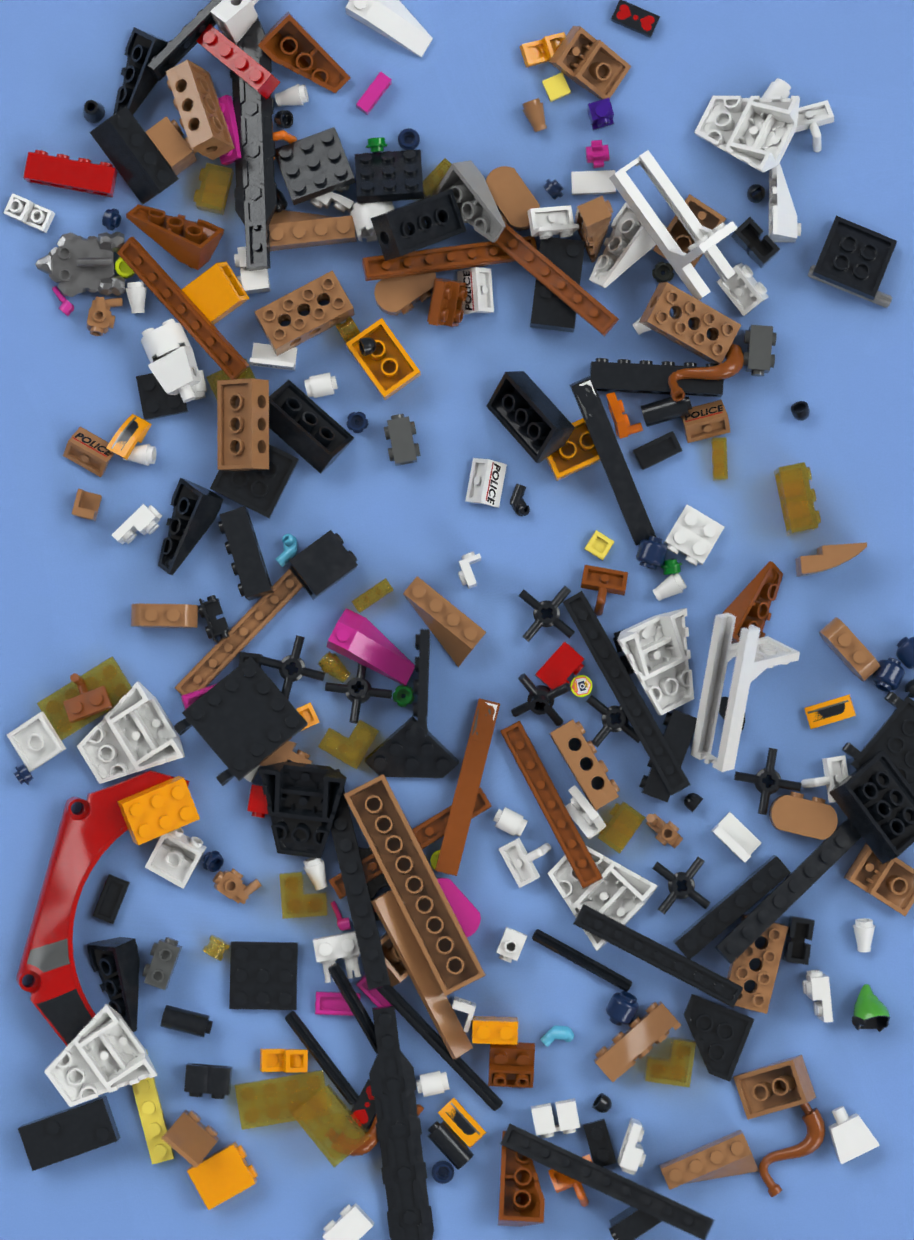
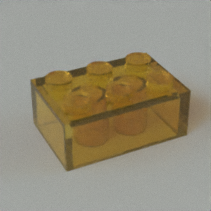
M805 462L778 467L774 471L787 536L816 530L818 524L821 523L819 511L814 509L813 503L816 502L814 488L810 489L809 480H812L810 467H806Z
M329 1084L292 1114L333 1167H336L371 1137Z

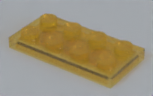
M113 656L81 676L85 680L88 691L105 686L113 708L132 688ZM70 682L37 703L61 741L113 708L75 723L69 722L63 701L80 695L78 687L74 682Z
M323 1070L235 1084L242 1130L330 1115Z

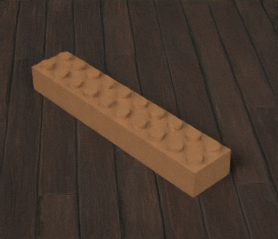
M382 774L343 794L444 995L447 996L486 976L385 775Z

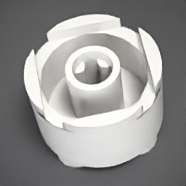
M392 201L355 203L353 205L354 210L351 211L350 215L353 218L358 240L362 241V238H366L367 242L378 240L370 218L394 210Z
M174 319L163 322L161 327L156 329L149 328L142 332L143 338L141 343L150 364L182 346L191 347L181 323H176Z

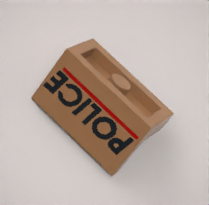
M722 400L694 406L691 410H688L689 415L681 417L688 443L730 432L728 414Z
M79 427L68 440L63 456L102 477L110 459L115 453L106 448L109 442Z

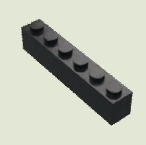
M596 358L595 362L591 361L590 376L597 391L670 395L669 376L680 369L698 367L697 363L691 362L684 363V366H675V362L663 361L662 365H655L653 361L641 360L639 364H634L628 359H618L617 363L609 362V359ZM710 363L706 364V367L716 366L719 364ZM680 379L677 381L685 395L721 397L723 395L724 379Z
M773 855L673 942L686 958L691 959L791 872L776 855Z

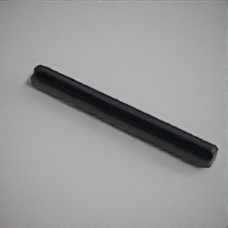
M535 930L532 939L618 988L626 992L629 991L632 986L631 980L543 931Z
M335 963L328 968L329 973L377 1055L374 1024L339 963Z
M294 1011L290 1012L285 1016L286 1022L348 1104H354L359 1099L357 1093Z

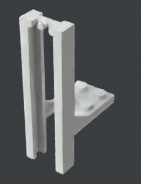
M649 150L609 178L694 298L700 300L711 292L690 263L701 254L705 255L723 282L736 274L716 246L719 241L737 229L734 222L732 221L727 225L722 222L713 230L703 227ZM634 165H641L695 241V243L688 247L689 253L682 252L626 173Z
M730 613L715 616L690 754L699 760L705 759V764L713 763L712 767L721 772L735 768L750 683L765 669L798 661L800 655L799 651L769 636L759 638L760 628L754 625H749V629L741 628L739 642L731 644L736 616ZM733 657H736L717 758L711 755L726 669L728 662Z

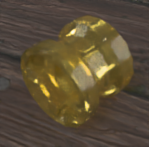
M350 316L346 318L344 323L335 325L345 343L361 333Z
M211 934L209 944L204 946L202 950L211 957L222 961L224 958L223 953L229 949L230 944Z

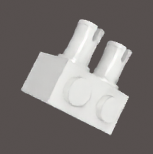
M355 931L313 939L316 961L323 965L325 983L331 982L328 968L335 964L338 958H342L345 961L348 979L353 978L352 970L354 971L355 978L361 977L357 958L360 951Z

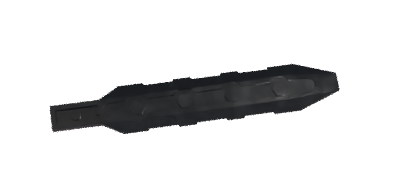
M257 18L235 45L271 73L272 59L258 46L265 37V33L259 18ZM230 70L233 106L241 151V158L233 161L235 162L236 188L234 189L235 211L245 225L247 270L271 268L269 224L277 207V184L274 180L275 141H273L272 130L273 99L271 95L265 99Z
M395 1006L372 1008L378 1053L369 1072L371 1092L375 1101L377 1140L380 1141L383 1165L381 1168L383 1184H385L389 1235L391 1240H432L434 1226L432 1210L428 1201L426 1163L423 1161L420 1138L422 1131L420 1118L417 1114L414 1067L400 1050Z

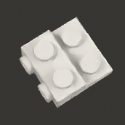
M143 504L112 536L121 544L125 542L129 544L137 536L135 533L137 530L143 535L147 533L151 535L159 527L157 523L162 515L152 505L147 507Z
M686 505L664 543L667 544L668 550L677 555L680 552L687 556L685 560L695 566L698 563L703 565L725 527L691 506Z
M178 828L160 837L145 868L184 889L207 847L203 845V841L195 836L190 838L183 834L182 828Z
M820 970L806 971V980H803V992L811 1000H817V1002H814L815 1015L823 1022H833L829 976Z
M634 1118L630 1119L617 1159L622 1171L635 1175L638 1167L642 1168L646 1157L641 1144H638L642 1141L644 1130L640 1120Z

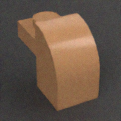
M288 741L260 765L267 766L288 760L312 764L313 761L309 760V754L299 749L297 753L294 752L297 743Z

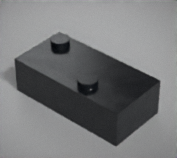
M554 237L541 239L539 252L580 286L585 241ZM536 279L530 327L574 333L576 312Z
M106 1096L23 1124L18 1128L32 1171L111 1144L121 1138Z

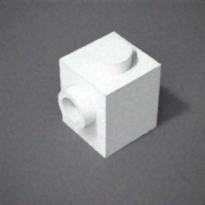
M506 927L496 950V953L500 954L499 958L509 963L512 962V959L517 961L527 935Z

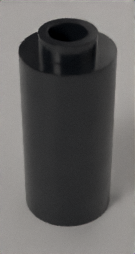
M689 396L684 397L681 401H674L672 397L641 406L647 427L689 415L688 410L692 409Z
M166 1005L161 1027L205 1037L206 1033L210 1034L213 1021L209 1020V1015Z
M436 1121L428 1129L430 1134L427 1137L457 1170L473 1157L474 1154L444 1121L441 1123Z

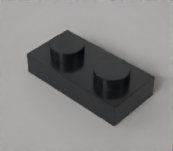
M605 1119L583 1124L593 1163L601 1167L617 1163Z

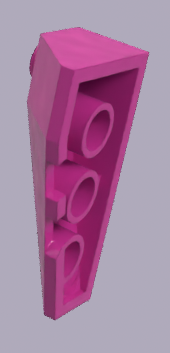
M347 608L345 609L333 629L326 647L406 686L414 671V664L367 618Z

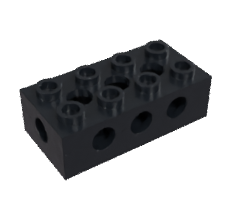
M452 189L370 218L385 261L401 257L466 231Z

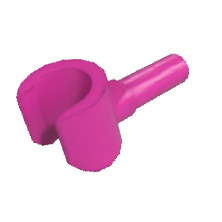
M54 286L52 290L62 302L59 309L69 316L74 310V306L62 295L57 286Z
M336 901L331 902L330 904L336 915L339 929L342 931L350 930L349 917L342 918Z

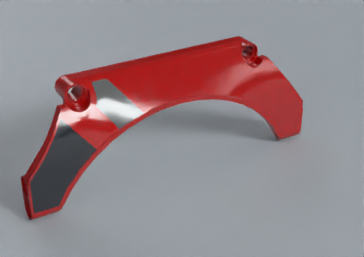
M149 770L115 785L89 793L86 800L79 797H71L65 804L16 981L23 990L32 992L30 1000L66 1046L96 1015L82 991L73 957V924L83 886L102 854L116 839L128 830L117 801L172 779L174 776ZM185 780L188 787L190 781ZM75 802H80L82 805V809L78 813L71 811V806ZM25 975L33 976V981L29 985L22 984V979Z

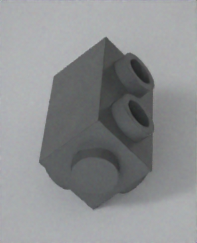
M751 325L749 331L745 330L744 344H748L747 352L743 353V366H746V372H751L752 376H764V373H768L770 368H774L775 355L771 354L772 346L776 345L777 334L773 332V326Z
M404 414L391 416V420H387L388 426L384 427L386 440L390 439L392 448H388L390 461H395V466L417 462L416 457L421 455L419 444L413 442L412 435L416 434L414 421L410 422L409 416L404 417Z
M166 937L165 940L160 939L158 943L154 942L150 955L153 956L151 964H146L142 976L146 977L144 983L163 990L167 989L182 946L177 945L179 941Z

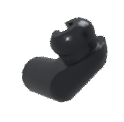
M277 188V207L275 211L280 213L283 209L287 208L288 204L283 193Z
M516 483L510 504L518 516H526L530 512V507L523 499L526 487Z

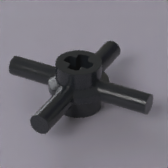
M564 586L552 601L539 602L526 590L519 594V597L534 609L533 616L535 622L522 636L526 641L529 642L541 627H551L553 625L568 638L574 634L575 631L559 619L560 610L558 607L571 592L569 588ZM551 609L553 617L551 619L548 617L543 619L541 617L543 615L541 610Z
M296 635L291 655L284 657L281 661L261 656L259 661L260 665L279 669L281 677L285 679L281 692L287 699H289L294 681H298L303 676L323 681L325 672L305 667L303 660L300 658L305 637ZM291 662L296 663L295 667L298 668V672H294L293 675H290L289 670L286 669V665H290Z
M359 663L356 678L351 679L347 685L329 682L325 684V691L346 693L347 698L352 702L349 722L354 724L358 723L361 703L366 702L370 697L388 699L392 697V690L371 687V684L365 679L367 667ZM358 688H362V690H360L359 693H355V691H357Z
M525 673L520 675L518 680L527 689L529 695L527 702L511 709L512 715L517 717L529 710L539 715L546 713L556 726H560L563 723V719L553 708L554 698L570 691V685L564 683L550 690V688L544 685L535 686Z
M593 695L588 698L586 702L602 714L603 727L591 741L594 746L598 748L610 732L619 731L625 732L637 743L640 742L635 730L628 724V718L621 705L606 707ZM611 714H612L613 716H614L615 714H618V715H619V717H618V720L620 721L619 724L614 723V725H613V724L611 723V720H612V718L610 717Z
M769 748L766 768L758 771L756 775L735 771L734 780L754 783L756 789L761 793L758 814L767 815L770 794L777 792L779 788L794 791L801 790L800 782L783 780L779 773L774 770L778 749ZM767 775H770L769 778L773 780V784L769 785V788H766V784L762 783L763 778H767Z
M698 856L686 873L677 872L675 874L658 861L652 869L668 880L670 892L658 908L660 912L665 915L677 898L685 899L690 897L704 909L709 906L711 902L694 890L695 883L693 877L705 861ZM684 879L686 881L684 885L687 888L684 891L682 889L677 891L678 885L676 882L678 880L682 882Z

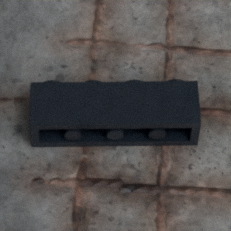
M243 506L219 514L221 521L218 522L221 533L226 534L228 540L225 542V547L228 555L232 554L234 559L231 566L234 575H239L241 583L238 584L241 596H245L250 601L274 593L248 509Z
M673 709L671 713L667 712L663 721V725L666 726L663 736L681 767L695 731L697 718ZM649 759L647 766L651 768L648 776L643 775L639 785V787L643 788L641 793L668 802L670 793L651 759Z

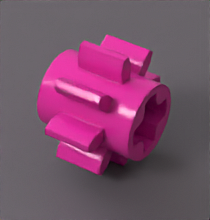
M602 140L591 141V146L586 147L587 163H593V168L604 167V162L609 161L608 145H602Z

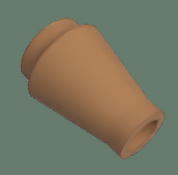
M539 98L523 103L524 109L522 111L532 125L534 132L546 129L543 102L541 103Z

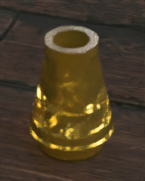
M330 651L318 662V665L321 667L320 670L338 679L341 683L351 674L338 656Z

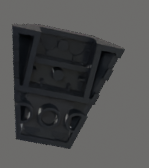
M285 761L259 767L258 771L262 777V788L267 799V810L272 821L271 828L277 853L321 859L347 777L330 766Z

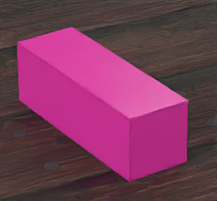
M380 72L356 103V107L368 115L391 85L392 79Z

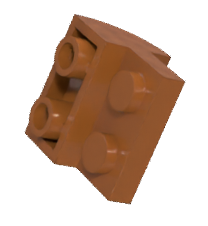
M435 278L427 319L429 324L435 326H459L464 314L463 310H461L462 304L466 300L468 293L466 282Z
M518 1042V1045L490 1044L488 1086L533 1088L535 1043Z

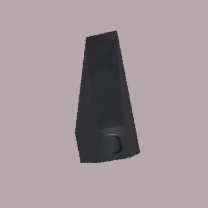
M133 28L125 50V55L128 56L126 68H122L121 71L124 80L123 86L117 92L114 114L125 106L132 115L137 111L159 81L153 76L148 64L154 56L158 55L166 47L168 41L138 28Z
M180 478L171 500V505L174 508L172 518L167 520V526H169L168 537L163 540L158 564L161 569L169 575H173L216 519L224 499L211 490Z
M118 937L86 944L92 969L94 972L98 971L103 982L100 984L102 992L106 991L109 996V1006L122 1016L132 1032L137 1031L140 959L135 938Z

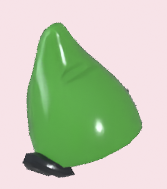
M865 984L861 988L855 1002L852 1024L857 1030L877 1029L880 1032L888 1027L890 1015L887 1007L874 995L870 985Z

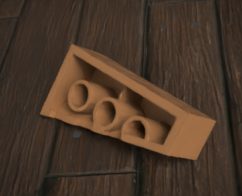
M603 196L577 206L574 224H579L577 231L581 240L585 241V249L591 262H595L610 225L611 213H613L610 202L608 200L604 201Z
M282 210L280 213L274 212L269 224L270 251L357 242L352 215L333 217Z
M418 576L403 593L459 667L483 638L486 631Z
M661 1001L658 1004L653 1002L645 1010L647 1014L641 1019L636 1017L629 1024L630 1029L625 1033L619 1032L613 1037V1044L608 1048L603 1046L595 1054L597 1057L594 1059L595 1063L612 1082L636 1063L635 1060L637 1058L641 1059L653 1048L652 1045L654 1043L658 1044L666 1039L672 1027L676 1030L681 1026Z
M741 1130L659 1165L669 1190L682 1184L759 1171Z

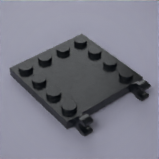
M420 629V634L415 636V648L419 650V657H415L414 665L415 672H419V680L414 679V693L418 695V702H413V716L417 717V723L411 727V736H415V729L421 727L424 731L423 736L426 737L428 734L430 630Z
M250 656L184 710L182 714L185 719L178 722L174 728L180 736L193 726L227 766L228 769L216 777L219 783L224 786L233 777H236L238 781L243 779L305 728L308 723Z
M889 692L884 699L897 709L861 752L848 742L842 750L854 759L850 765L856 770L884 750L914 790V701L908 696L902 700L895 693Z

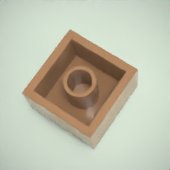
M166 116L145 131V133L177 176L197 161L194 155L197 152L189 148L186 138L183 139L182 137L184 134L174 119L170 121Z

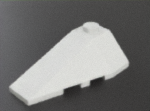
M349 0L345 7L347 15L421 58L433 40L399 0Z
M779 163L777 167L769 170L768 236L773 242H795L797 236H801V223H797V214Z
M626 202L613 219L611 224L613 230L610 237L605 239V250L603 255L598 257L589 279L592 283L603 288L609 286L656 245Z

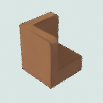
M78 489L72 515L96 521L102 496Z

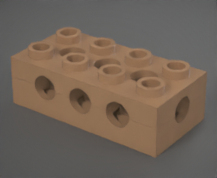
M188 59L167 70V85L173 92V103L179 111L181 117L180 124L186 132V142L189 148L211 160L235 149L210 73Z
M333 270L254 311L259 325L277 356L355 315L354 308ZM323 300L329 301V304L325 306L319 303ZM302 311L310 312L307 316L300 315ZM283 321L291 322L288 326L280 325Z
M668 282L658 284L639 321L641 324L712 364H721L741 327V324ZM671 308H672L673 311H674L673 317L670 316V309H671ZM689 319L692 321L691 328L688 326ZM708 329H709V331H710V338H709V339H708V337H707V331H708Z
M249 378L217 381L218 470L244 471L269 469V380Z
M571 720L550 732L549 735L588 801L595 810H598L618 798L617 792L620 789L614 779L609 780L605 774L608 772V769L603 760L598 761L594 754L597 750L591 740L586 742L583 734L586 732L579 721L575 723L574 720ZM572 738H576L580 742V747L576 751H572L568 746ZM584 757L591 760V767L588 770H583L580 767V761ZM598 776L602 779L603 784L601 788L594 789L591 781L594 777Z
M743 914V915H742V918H741V921H742L747 915H744V914ZM774 922L761 935L765 938L763 947L756 948L754 942L730 964L727 979L744 987L745 982L748 980H753L755 983L751 991H745L743 988L734 1006L767 1014L788 926ZM753 958H758L760 960L759 967L754 970L750 969V961Z

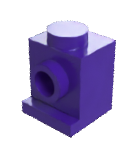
M609 98L588 103L587 112L593 130L614 124V112Z

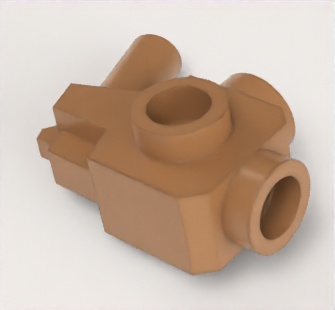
M96 296L95 300L92 301L91 308H89L86 328L90 331V334L102 336L103 333L109 331V328H114L115 316L111 315L110 308L123 306L122 297L104 299V297Z
M655 813L647 815L646 824L657 833L655 838L664 846L668 843L675 849L683 840L677 833L679 828L671 821L665 823Z
M232 869L231 872L228 870L224 872L219 871L213 879L216 890L227 898L245 904L249 898L248 896L262 885L255 879L245 886L241 880L243 875L235 869Z

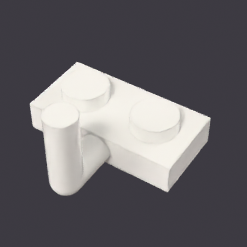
M828 100L799 108L795 133L810 129L814 152H820L822 149L821 132L818 126L834 122V115Z
M845 755L822 759L825 777L803 779L801 786L803 788L826 785L829 803L836 802L829 792L848 777Z
M517 838L499 848L519 888L540 877L532 861L549 852L551 845L545 843L532 852L527 853L520 838Z

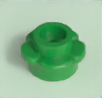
M385 138L367 139L368 145L366 148H370L371 153L384 152V148L387 147Z
M677 559L664 560V565L661 566L663 574L681 572L680 565L682 563H678Z
M400 685L393 693V700L397 702L398 706L406 707L414 701V691L409 686L404 687V685Z

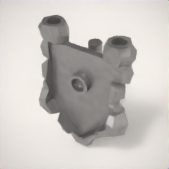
M71 232L63 234L57 242L58 247L53 248L48 255L38 259L35 264L38 270L49 274L53 281L59 283L58 288L64 296L73 297L78 293L86 291L93 293L99 291V294L107 296L112 293L117 296L125 293V278L114 275V252H118L125 244L124 234L120 232L113 234L105 232L98 234V237L88 236L87 239Z

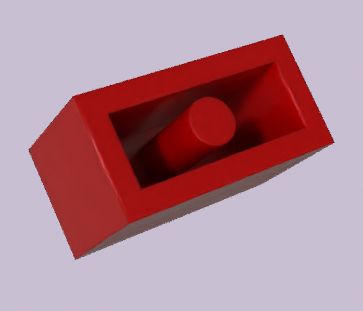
M564 642L535 676L551 690L564 683L569 684L570 682L567 678L572 673L577 675L584 667L582 664L584 658L569 644Z

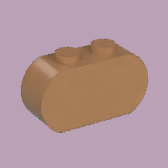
M508 166L495 168L487 176L486 183L503 221L515 231L530 229L527 211L532 208H540V204L514 168Z
M436 273L380 280L376 284L374 291L378 307L388 315H399L401 312L403 315L407 314L414 308L413 304L419 300L424 302L432 296L431 292L433 291Z
M131 604V627L198 628V605Z
M837 617L819 631L820 636L861 681L864 682L880 668L876 658Z
M791 791L790 795H781L771 804L769 810L770 821L778 830L824 840L830 837L837 828V814L831 805L825 804V799L812 797L811 801L803 799L804 794Z

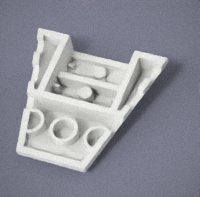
M712 96L694 133L764 173L779 165L797 129L800 97L782 98L781 96H772V98H760V96H751L750 98H741V96Z
M687 608L652 616L621 631L617 639L658 715H663L694 699L692 670H689L688 662L691 659L690 650H687L686 638L689 637V629L685 626Z
M139 681L132 686L131 690L119 700L117 705L77 745L78 750L99 784L185 757L179 734L156 697Z
M588 846L586 847L603 879L583 889L566 855L548 872L549 877L575 917H577L582 905L585 904L623 925H626L645 905L658 887V885ZM584 930L596 951L608 943Z
M108 1004L94 1016L44 1070L69 1107L97 1098L101 1094L114 1092L123 1086L139 1083L140 1080L148 1077L158 1076L145 1048L122 1016Z

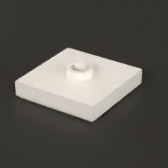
M43 711L7 734V737L29 772L34 771L66 749Z

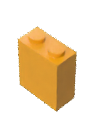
M227 261L216 263L181 289L213 325L250 299Z
M473 1016L472 1043L518 1045L517 1017Z
M236 1141L202 1160L197 1168L191 1166L187 1170L208 1210L257 1182L256 1177L258 1174L252 1164L248 1165L245 1159L247 1154L243 1146H238Z

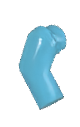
M291 534L283 536L284 552L276 558V561L282 567L297 554V539Z
M556 1025L543 1035L540 1040L548 1047L555 1039L565 1040L566 1042L572 1041L574 1033L568 1026Z

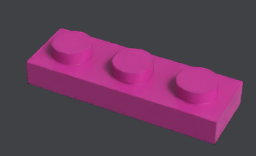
M224 95L218 98V102L235 148L220 156L221 164L227 166L241 158L232 96Z

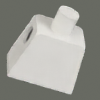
M222 0L210 12L220 32L237 44L257 20L258 14L254 5L259 0Z
M182 346L148 365L167 394H180L184 403L196 398L191 387L198 384L201 378L192 347Z
M840 1106L832 1111L836 1123L828 1128L837 1159L841 1164L880 1146L857 1113L848 1116L844 1106Z

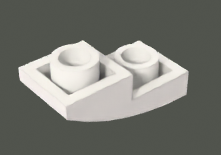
M333 192L310 200V203L319 209L322 206L328 209L333 202V207L343 213L345 211L351 213L355 204L349 198Z
M13 193L3 212L5 215L44 233H47L56 214Z

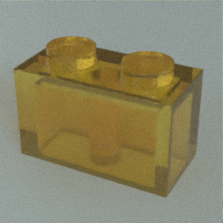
M207 162L205 168H201L199 181L202 182L200 190L196 189L193 202H196L197 209L220 215L224 214L234 175L231 168Z
M625 802L615 804L609 813L612 817L608 823L604 821L607 827L601 830L597 837L619 854L645 819V816Z

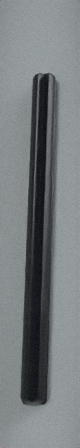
M391 985L377 989L493 1111L498 1110L502 1106L503 1101L461 1057L452 1059L442 1038Z

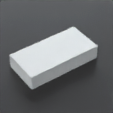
M615 170L571 172L572 195L616 194V187L609 179L615 174Z

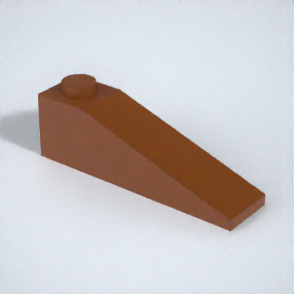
M289 12L269 30L258 44L277 64L304 76L334 93L351 78Z
M139 204L126 214L127 219L174 258L196 270H199L210 261L224 234V229L207 221L198 219L197 222L185 220L184 215L178 214L177 217L166 215L164 210Z
M771 561L766 564L722 613H730L736 616L731 644L739 642L741 628L749 629V625L760 628L759 638L765 637L766 633H763L766 620H770L771 613H768L771 601H774L777 597L783 573Z
M503 1131V1132H502V1139H503V1137H504L506 1131ZM502 1146L498 1226L522 1227L544 1223L545 1199L533 1160Z

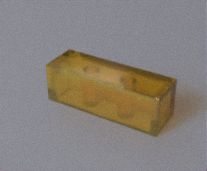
M446 158L423 181L425 198L435 192L452 164Z
M712 438L713 481L727 480L726 438Z
M385 578L354 599L352 603L357 611L361 613L394 590Z

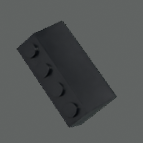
M126 106L90 132L142 205L179 179Z
M524 371L505 372L486 406L536 463H540L564 446L575 428Z
M290 380L269 396V428L320 474L353 441L354 437Z

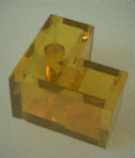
M359 720L349 738L329 728L318 747L353 768L358 769L380 731Z
M303 871L280 873L283 919L328 915L327 892L305 893Z
M672 1037L669 1059L646 1057L644 1080L690 1087L696 1042L694 1040Z

